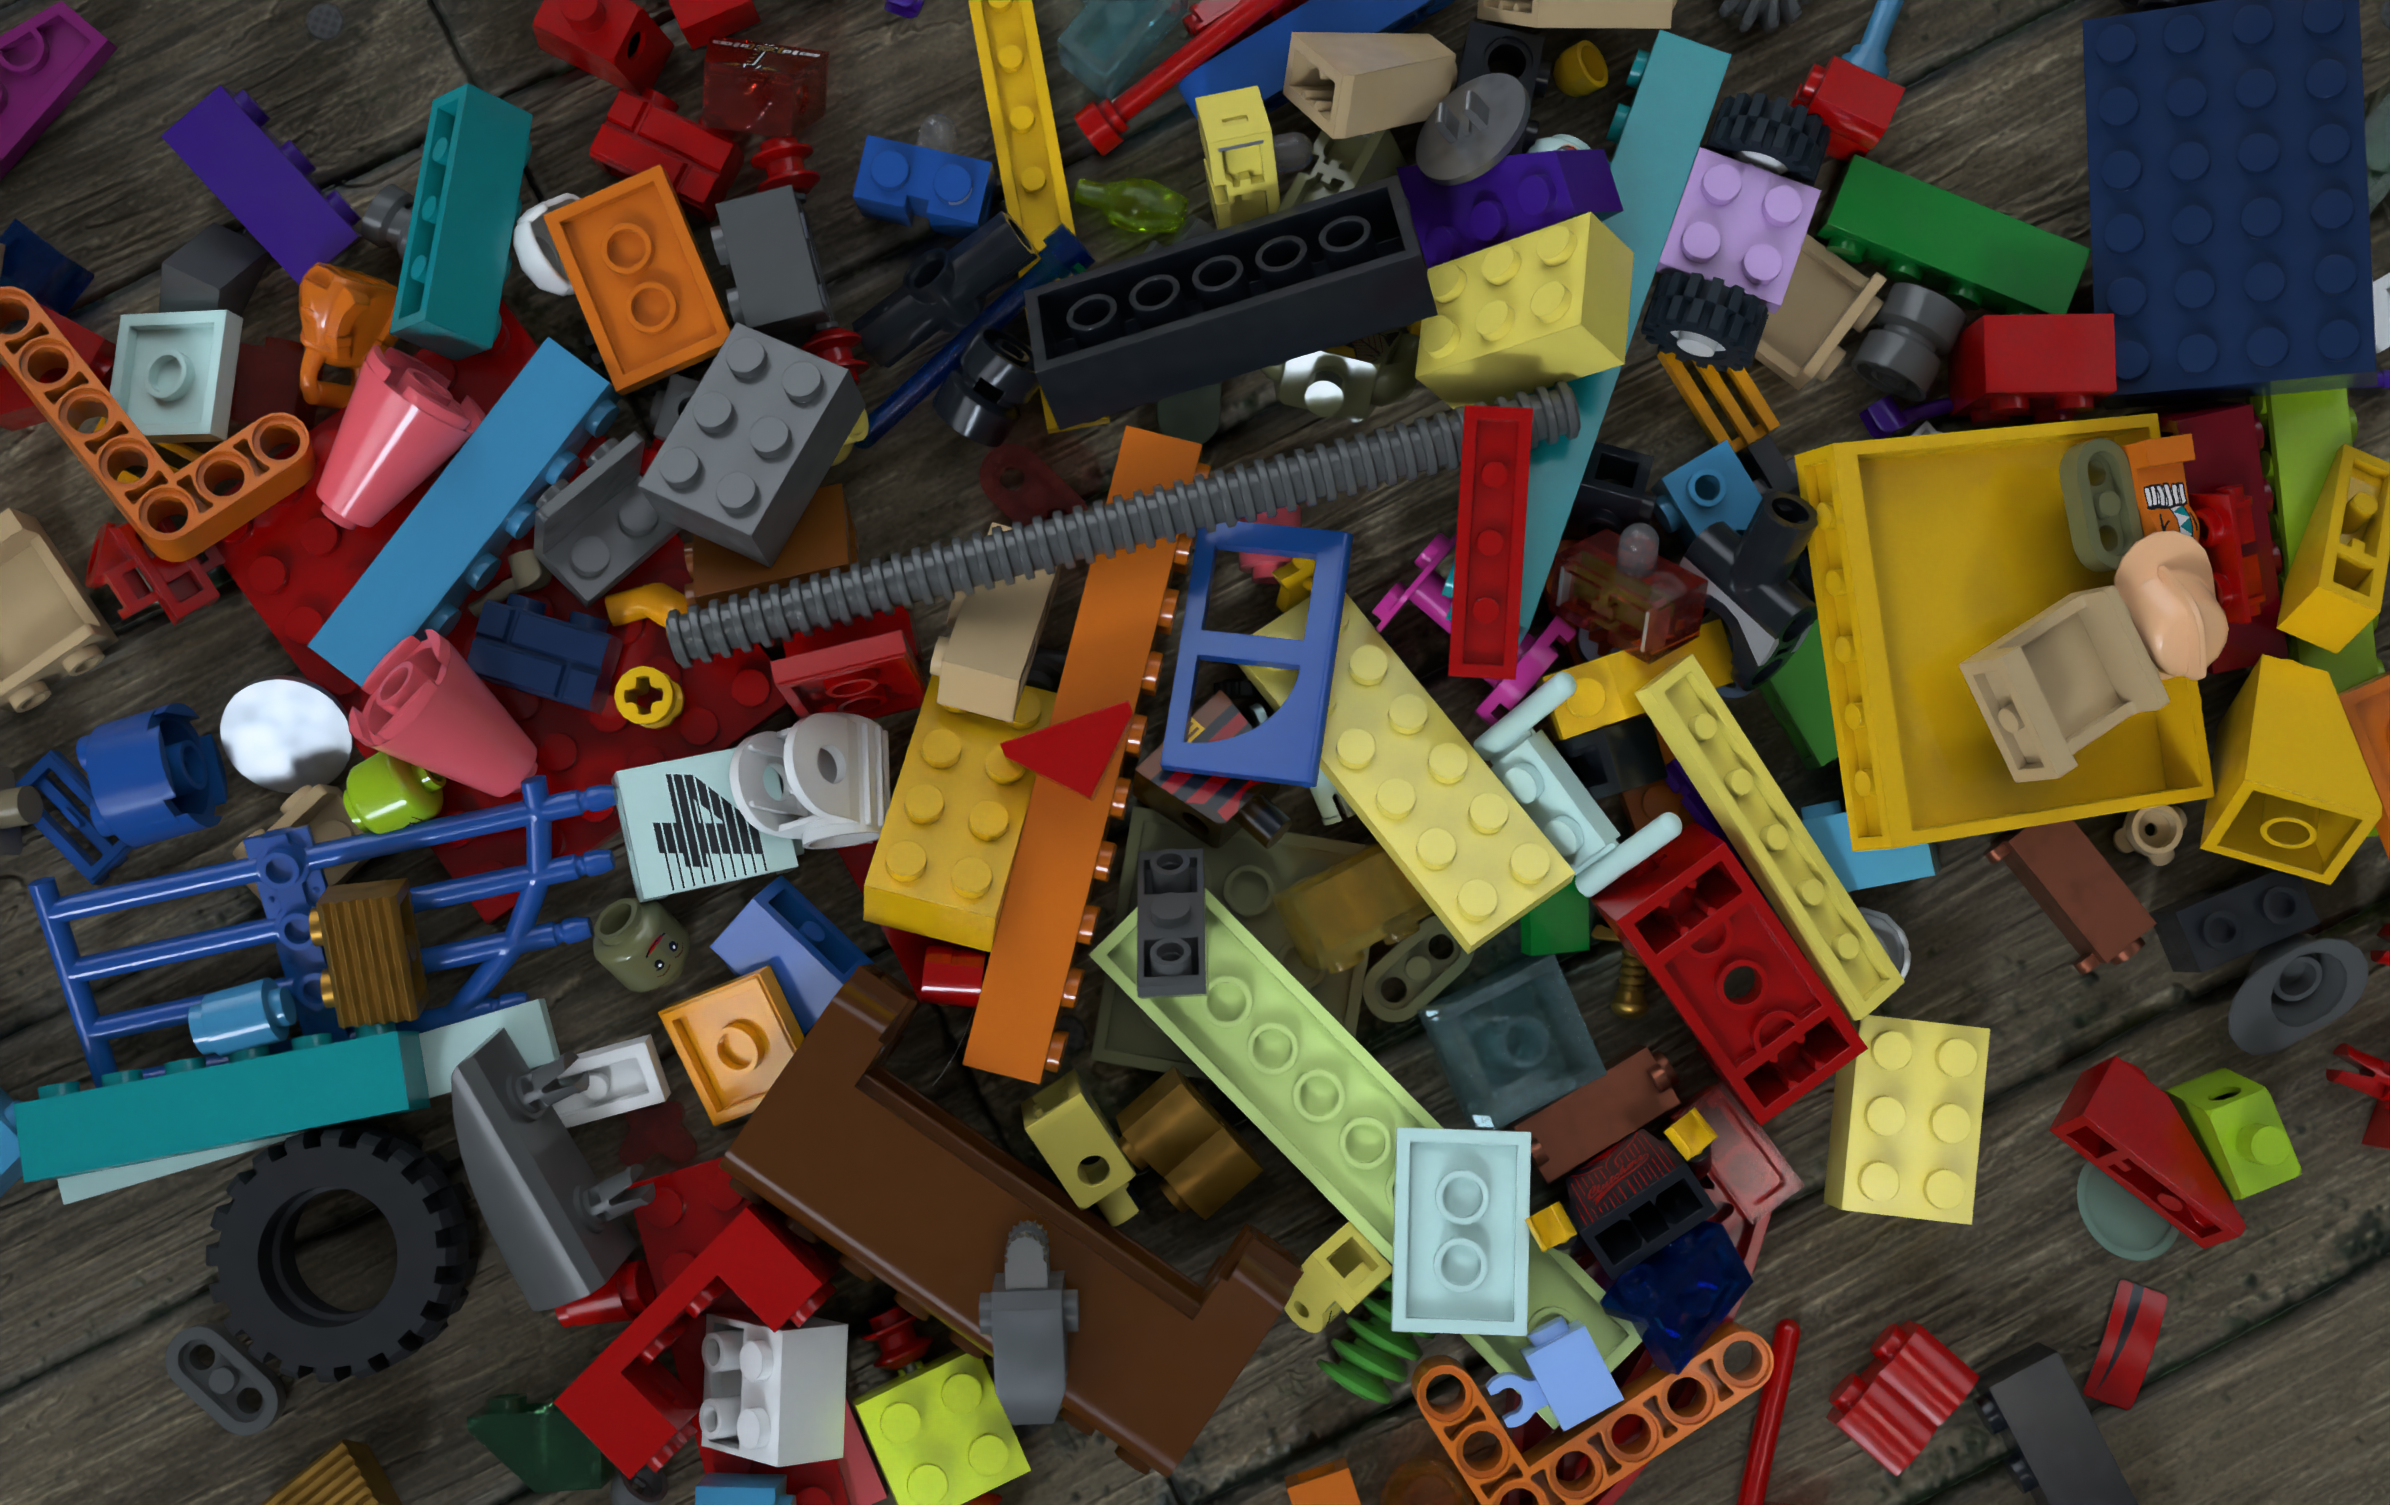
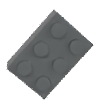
M736 322L638 487L661 519L772 568L862 414L866 404L849 369Z

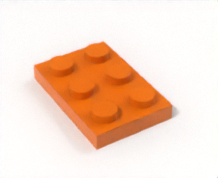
M661 164L543 215L617 393L624 396L718 354L733 328L669 175Z

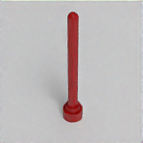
M1241 0L1116 99L1111 101L1107 97L1099 104L1092 100L1073 115L1074 119L1102 156H1105L1124 141L1122 134L1130 128L1127 123L1129 120L1284 0Z
M1782 1319L1775 1326L1771 1350L1774 1355V1369L1769 1380L1762 1386L1736 1505H1764L1801 1336L1800 1326L1793 1319Z

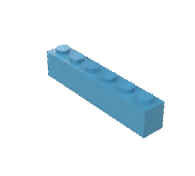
M548 336L311 640L308 647L362 687L368 675L381 659L408 636L413 635L422 642L428 639L425 630L433 629L446 638L459 622L462 612L458 608L473 588L476 591L481 590L498 572L501 560L497 557L513 537L517 540L522 538L534 526L535 514L539 510L536 507V502L541 495L561 479L568 481L579 466L580 458L577 454L592 435L595 438L602 436L611 427L618 416L620 408L616 404L622 398V395L615 391L614 386Z

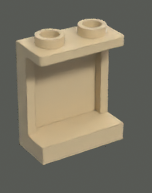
M1806 233L1782 305L1776 314L1767 312L1769 316L1754 358L1798 391L1813 377L1824 382L1846 354V351L1838 346V344L1849 329L1853 327L1861 333L1882 307L1884 302L1875 295L1887 279L1878 272L1870 278L1865 277L1833 252L1826 250L1825 246Z
M7 508L0 513V710L21 713L40 705L51 695L49 687L68 674L70 676H77L97 666L105 657L102 651L119 639L37 518L18 510Z
M2113 585L2070 593L1958 664L2015 783L2062 777L2078 766L2073 756L2074 753L2133 714L2159 710L2170 702L2160 680L2159 671L2150 659L2132 621L2131 612L2122 600L2118 589Z

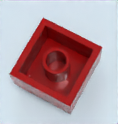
M2114 313L1983 315L1960 333L1952 351L1948 353L1949 398L1953 404L1950 417H1970L1971 426L1994 427L2009 424L2010 417L2034 416V424L2073 421V416L2093 411L2095 403L2117 391Z

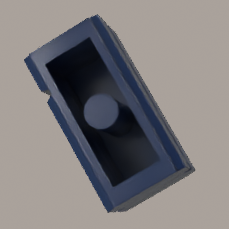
M509 593L506 604L487 599L483 605L476 628V638L472 641L466 661L478 677L483 681L601 714L604 710L612 683L611 678L615 673L623 646V640L606 633L609 622L576 611H571L568 622L544 616L547 604Z

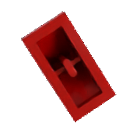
M1129 700L1000 743L1004 756L1009 761L1093 802L1134 716Z

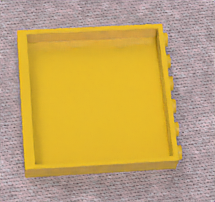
M2158 413L1832 443L1794 455L1800 497L1807 501L1817 512L1816 519L1818 525L1807 546L1852 852L1895 849L2215 797L2198 680H2191L2184 676H2175L2171 679L2161 680L2170 699L2167 705L2159 710L2133 714L2074 753L2073 756L2078 766L2062 777L2015 783L1958 665L2070 593L2109 585L2114 586V576L2117 570L2103 573L2094 572L2086 568L2075 554L2060 482V463L2070 447L2097 438L2109 439L2119 446L2161 438Z

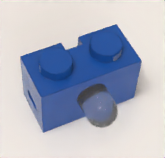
M933 114L925 118L921 123L916 145L867 135L853 198L863 217L912 227L914 215L929 219L933 232L965 239L989 220L997 185L992 162L953 154L957 138L956 126L949 117L943 114Z

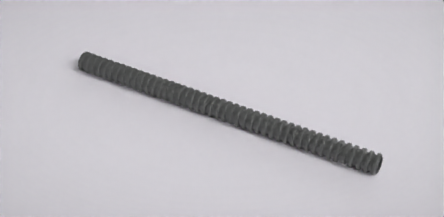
M1563 380L1555 382L1553 390L1547 391L1541 385L1535 387L1533 395L1527 396L1524 391L1515 392L1514 400L1507 401L1504 396L1495 397L1494 405H1491L1533 408L1531 450L1536 449L1538 441L1545 440L1548 445L1556 444L1561 435H1565L1568 440L1576 439L1581 429L1580 414L1575 395L1571 387ZM1483 401L1476 402L1474 404L1478 406H1487L1486 403H1484ZM1456 407L1454 415L1448 417L1443 411L1434 414V420L1426 422L1423 416L1415 418L1414 425L1406 427L1403 422L1395 423L1394 431L1386 432L1383 427L1375 428L1374 436L1367 438L1363 432L1354 434V441L1347 443L1342 437L1334 439V446L1325 448L1322 442L1314 444V451L1305 453L1303 448L1294 449V456L1286 459L1283 453H1278L1274 455V462L1266 464L1262 458L1255 459L1254 467L1245 469L1243 464L1239 463L1234 465V472L1224 474L1222 468L1213 471L1214 477L1204 479L1202 474H1197L1193 476V483L1184 485L1182 479L1174 480V487L1166 490L1163 489L1162 484L1154 485V493L1146 495L1143 494L1141 489L1133 491L1134 498L1123 500L1122 495L1119 494L1113 496L1114 503L1104 506L1102 500L1093 501V508L1084 511L1081 505L1073 506V514L1063 516L1062 511L1057 510L1052 512L1053 519L1043 521L1040 515L1032 517L1033 524L1023 526L1020 520L1012 522L1011 530L1003 531L1001 526L992 527V534L984 537L980 531L972 532V540L964 542L960 536L953 537L951 539L952 545L942 547L940 541L931 543V550L922 552V549L918 546L911 548L910 556L902 557L900 552L891 553V561L882 563L879 557L872 558L871 566L862 568L859 562L852 563L850 571L844 573L838 567L830 570L829 577L822 578L819 573H814L810 575V581L802 583L799 578H794L790 580L789 587L781 588L778 583L771 584L767 593L762 594L758 588L750 590L749 597L744 599L737 593L729 596L728 603L721 604L718 599H713L709 601L708 608L701 609L698 604L690 605L688 613L682 615L677 609L670 610L667 615L668 618H666V630L670 647L677 663H680L686 669L693 667L694 659L701 658L702 662L710 663L713 662L714 654L721 653L724 658L733 657L734 649L741 648L745 653L752 652L754 644L760 642L765 648L774 645V639L782 637L784 642L794 641L795 633L802 632L805 637H810L814 635V628L822 627L825 632L833 631L834 623L841 621L846 627L853 626L854 618L863 616L866 622L872 621L875 618V613L883 611L886 616H891L895 614V608L903 606L906 611H911L915 609V602L924 601L926 606L934 605L935 597L944 595L947 601L955 599V592L964 590L965 594L969 596L975 594V587L984 585L986 590L995 589L996 581L1005 580L1007 585L1015 584V577L1025 574L1027 580H1031L1036 577L1035 571L1045 569L1047 575L1054 574L1056 572L1055 566L1065 564L1068 570L1076 567L1075 561L1085 559L1089 565L1096 562L1095 556L1105 553L1107 559H1112L1116 557V550L1124 548L1127 554L1135 553V545L1145 543L1148 549L1156 547L1155 540L1166 538L1167 543L1170 544L1176 542V535L1186 533L1187 538L1196 537L1197 529L1206 528L1208 533L1216 532V525L1224 522L1228 528H1232L1237 524L1236 519L1245 517L1248 523L1255 522L1257 520L1256 514L1266 512L1268 518L1277 515V509L1286 507V510L1290 513L1297 510L1298 503L1306 502L1308 507L1316 506L1317 498L1326 497L1328 502L1336 501L1337 493L1345 491L1347 496L1351 497L1357 495V488L1365 486L1368 492L1377 490V483L1385 481L1389 487L1397 485L1398 477L1405 476L1408 481H1413L1417 479L1418 472L1425 471L1428 476H1433L1437 474L1438 467L1445 466L1448 471L1456 470L1458 462L1461 461L1464 407Z

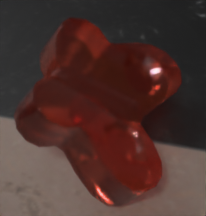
M673 1100L662 1104L658 1109H652L650 1106L626 1112V1120L630 1124L631 1130L625 1137L619 1150V1158L625 1165L641 1164L654 1153L660 1152L677 1162H684L695 1156L697 1152L696 1140L682 1124L685 1116V1108L682 1103Z

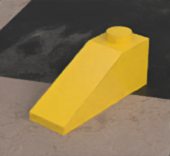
M2345 443L2337 450L2285 580L2277 629L2338 654L2381 612L2390 556L2389 462Z
M1721 618L1662 637L1660 644L1645 652L1640 651L1641 645H1637L1559 671L1572 675L1576 681L1577 688L1571 697L1546 716L1554 741L1564 740L1645 713L1646 711L1634 693L1677 659L1690 654L1695 656L1715 689L1733 683L1734 681L1731 679L1730 674L1733 668L1731 664L1733 654ZM1556 673L1539 678L1535 683L1537 689Z

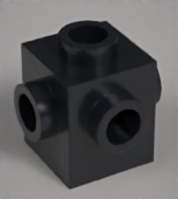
M1595 441L1571 509L1572 513L1565 537L1627 553L1634 528L1647 531L1657 494L1645 491L1654 456Z

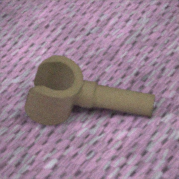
M534 549L520 551L508 557L513 578L502 581L501 584L469 604V609L475 617H480L483 605L487 599L501 603L508 599L509 593L532 592L549 586L552 573L533 554Z

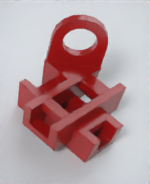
M167 516L158 523L156 531L173 533L178 531L171 518ZM128 521L126 523L107 522L99 528L88 560L85 586L97 589L108 584L124 607L117 611L122 620L158 601L173 625L176 626L183 622L187 615L205 605L209 607L217 602L220 594L206 573L226 561L214 544L202 552L207 560L205 562L200 554L184 562H170L159 558L153 553ZM136 567H138V568L140 569V571L142 572L143 576L145 577V579L147 580V582L149 583V585H150L151 588L153 589L152 592L150 591V589L148 588V586L146 585V583L144 582V580L142 579V577L140 576V574H139L138 571L136 570Z

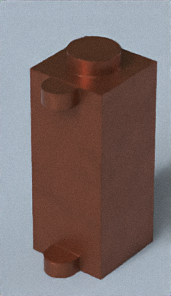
M2074 820L2007 830L1990 843L1991 847L1984 852V856L1991 864H1995L2001 859L2006 863L2077 951L2080 957L2074 961L2073 966L2080 975L2090 972L2100 963L2107 964L2111 962L2113 965H2118L2128 960L2145 945V941L2141 936L2157 924Z
M1636 1044L1508 1121L1507 1125L1511 1131L1531 1132V1165L1538 1177L1548 1184L1680 1104V1100L1672 1089L1680 1081L1672 1065L1660 1050L1651 1054L1646 1046Z

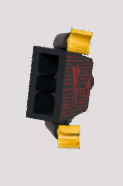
M1695 1107L1666 1129L1664 1134L1668 1138L1661 1141L1644 1129L1635 1130L1617 1143L1592 1156L1588 1162L1569 1174L1565 1181L1570 1201L1565 1204L1564 1208L1560 1201L1524 1220L1542 1253L1554 1248L1569 1256L1580 1257L1592 1251L1613 1281L1718 1212V1209L1698 1180L1702 1179L1711 1169L1712 1155L1710 1143L1719 1136Z

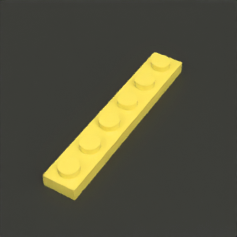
M1690 654L1677 659L1634 693L1844 1015L1849 1021L1865 1019L1905 983L1904 979L1695 656Z

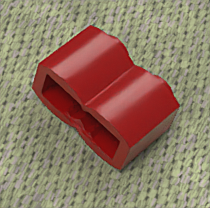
M1833 55L1825 67L1816 63L1813 64L1804 83H1800L1795 90L1788 106L1794 108L1801 104L1809 108L1807 116L1819 115L1823 119L1822 125L1829 126L1831 131L1829 135L1831 139L1825 154L1847 163L1854 154L1864 158L1868 151L1877 145L1888 128L1905 91V87Z
M1907 1320L1901 1326L1893 1323L1879 1334L1870 1348V1352L1875 1357L1867 1369L1859 1376L1852 1372L1838 1383L1829 1397V1402L1833 1407L1826 1416L1834 1426L1883 1469L1896 1477L1920 1454L1936 1432L1938 1426L1960 1406L1980 1377L1924 1327L1910 1320Z

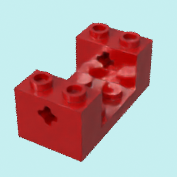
M1693 821L1682 829L1679 836L1600 892L1589 897L1623 946L1647 968L1699 1042L1695 1046L1728 1094L1760 1126L1767 1123L1868 1049L1727 844L1697 822ZM1737 967H1751L1754 972V984L1751 990L1739 998L1726 997L1724 981L1727 975Z
M767 1200L764 1201L762 1206L754 1203L747 1206L553 1402L629 1480L645 1465L656 1474L698 1431L689 1421L700 1411L702 1404L657 1359L658 1356L663 1355L688 1330L689 1327L681 1320L687 1312L695 1319L730 1287L775 1333L789 1319L800 1328L837 1290L829 1279L842 1266L818 1242L817 1244L808 1242L790 1230L783 1222L787 1214Z

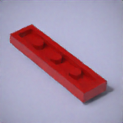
M1464 405L1448 676L1516 680L1533 408Z

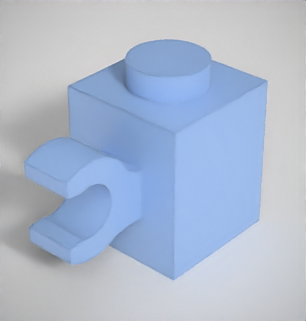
M1563 1316L1554 1318L1529 1332L1527 1335L1531 1344L1519 1350L1533 1377L1525 1378L1513 1372H1502L1493 1376L1485 1385L1491 1396L1505 1388H1513L1520 1393L1521 1400L1519 1406L1502 1416L1508 1428L1518 1427L1526 1423L1533 1413L1548 1405L1557 1423L1563 1431H1566L1624 1400L1586 1326L1578 1319L1567 1324Z

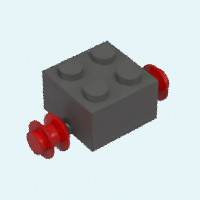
M779 136L769 139L760 145L761 152L754 155L750 161L753 168L766 170L768 179L758 186V193L715 204L720 225L710 228L719 263L721 266L726 265L730 279L732 281L735 280L736 287L726 289L734 323L738 322L849 369L856 385L860 383L858 375L869 369L868 362L855 360L852 349L862 341V337L853 331L839 328L838 322L835 321L810 220L802 206L807 201L805 195L821 180L818 172L805 170L803 163L813 154V147L810 144L798 143L795 136Z

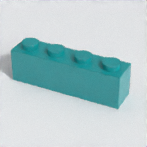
M469 83L434 99L432 102L389 333L455 361L491 349L493 342L499 334L501 315L498 312L503 284L509 276L512 265L509 249L513 226L517 222L522 208V201L519 197L523 169L527 165L532 151L529 135L533 114Z

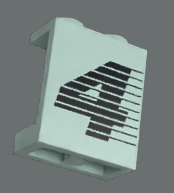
M736 748L616 771L611 778L612 785L615 786L618 795V804L616 805L636 897L639 903L661 900L671 894L776 872L777 875L788 873L798 867L796 856L804 854L801 839H789L763 833L753 827L738 809L732 795L729 777L730 763ZM767 766L763 773L765 789L773 799L779 801L783 794L782 779L774 768Z

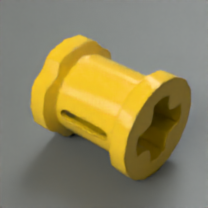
M646 666L632 668L623 674L616 685L614 694L616 707L624 718L651 729L669 727L675 718L682 713L685 702L684 693L679 684L674 682L669 675L653 667ZM649 683L651 687L663 692L662 701L652 703L651 713L649 709L637 704L638 696L648 693Z

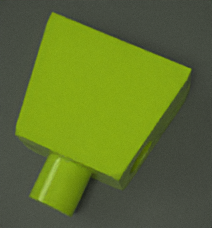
M2221 1067L2164 1090V1093L2169 1096L2231 1201L2249 1197L2302 1175L2301 1166L2271 1094L2265 1086ZM2218 1096L2221 1097V1100H2213Z

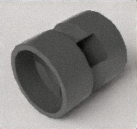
M1905 282L1895 283L1891 286L1882 307L1875 316L1880 329L1869 331L1851 362V367L1860 378L1887 394L1909 401H1923L1927 398L1939 375L1938 368L1941 361L1937 355H1947L1952 351L1967 322V318L1959 306L1930 289Z

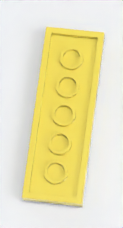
M1345 592L1319 768L1465 952L1470 954L1571 883L1575 872ZM1310 597L1251 635L1304 641ZM1237 664L1275 712L1288 698L1299 673L1297 670Z

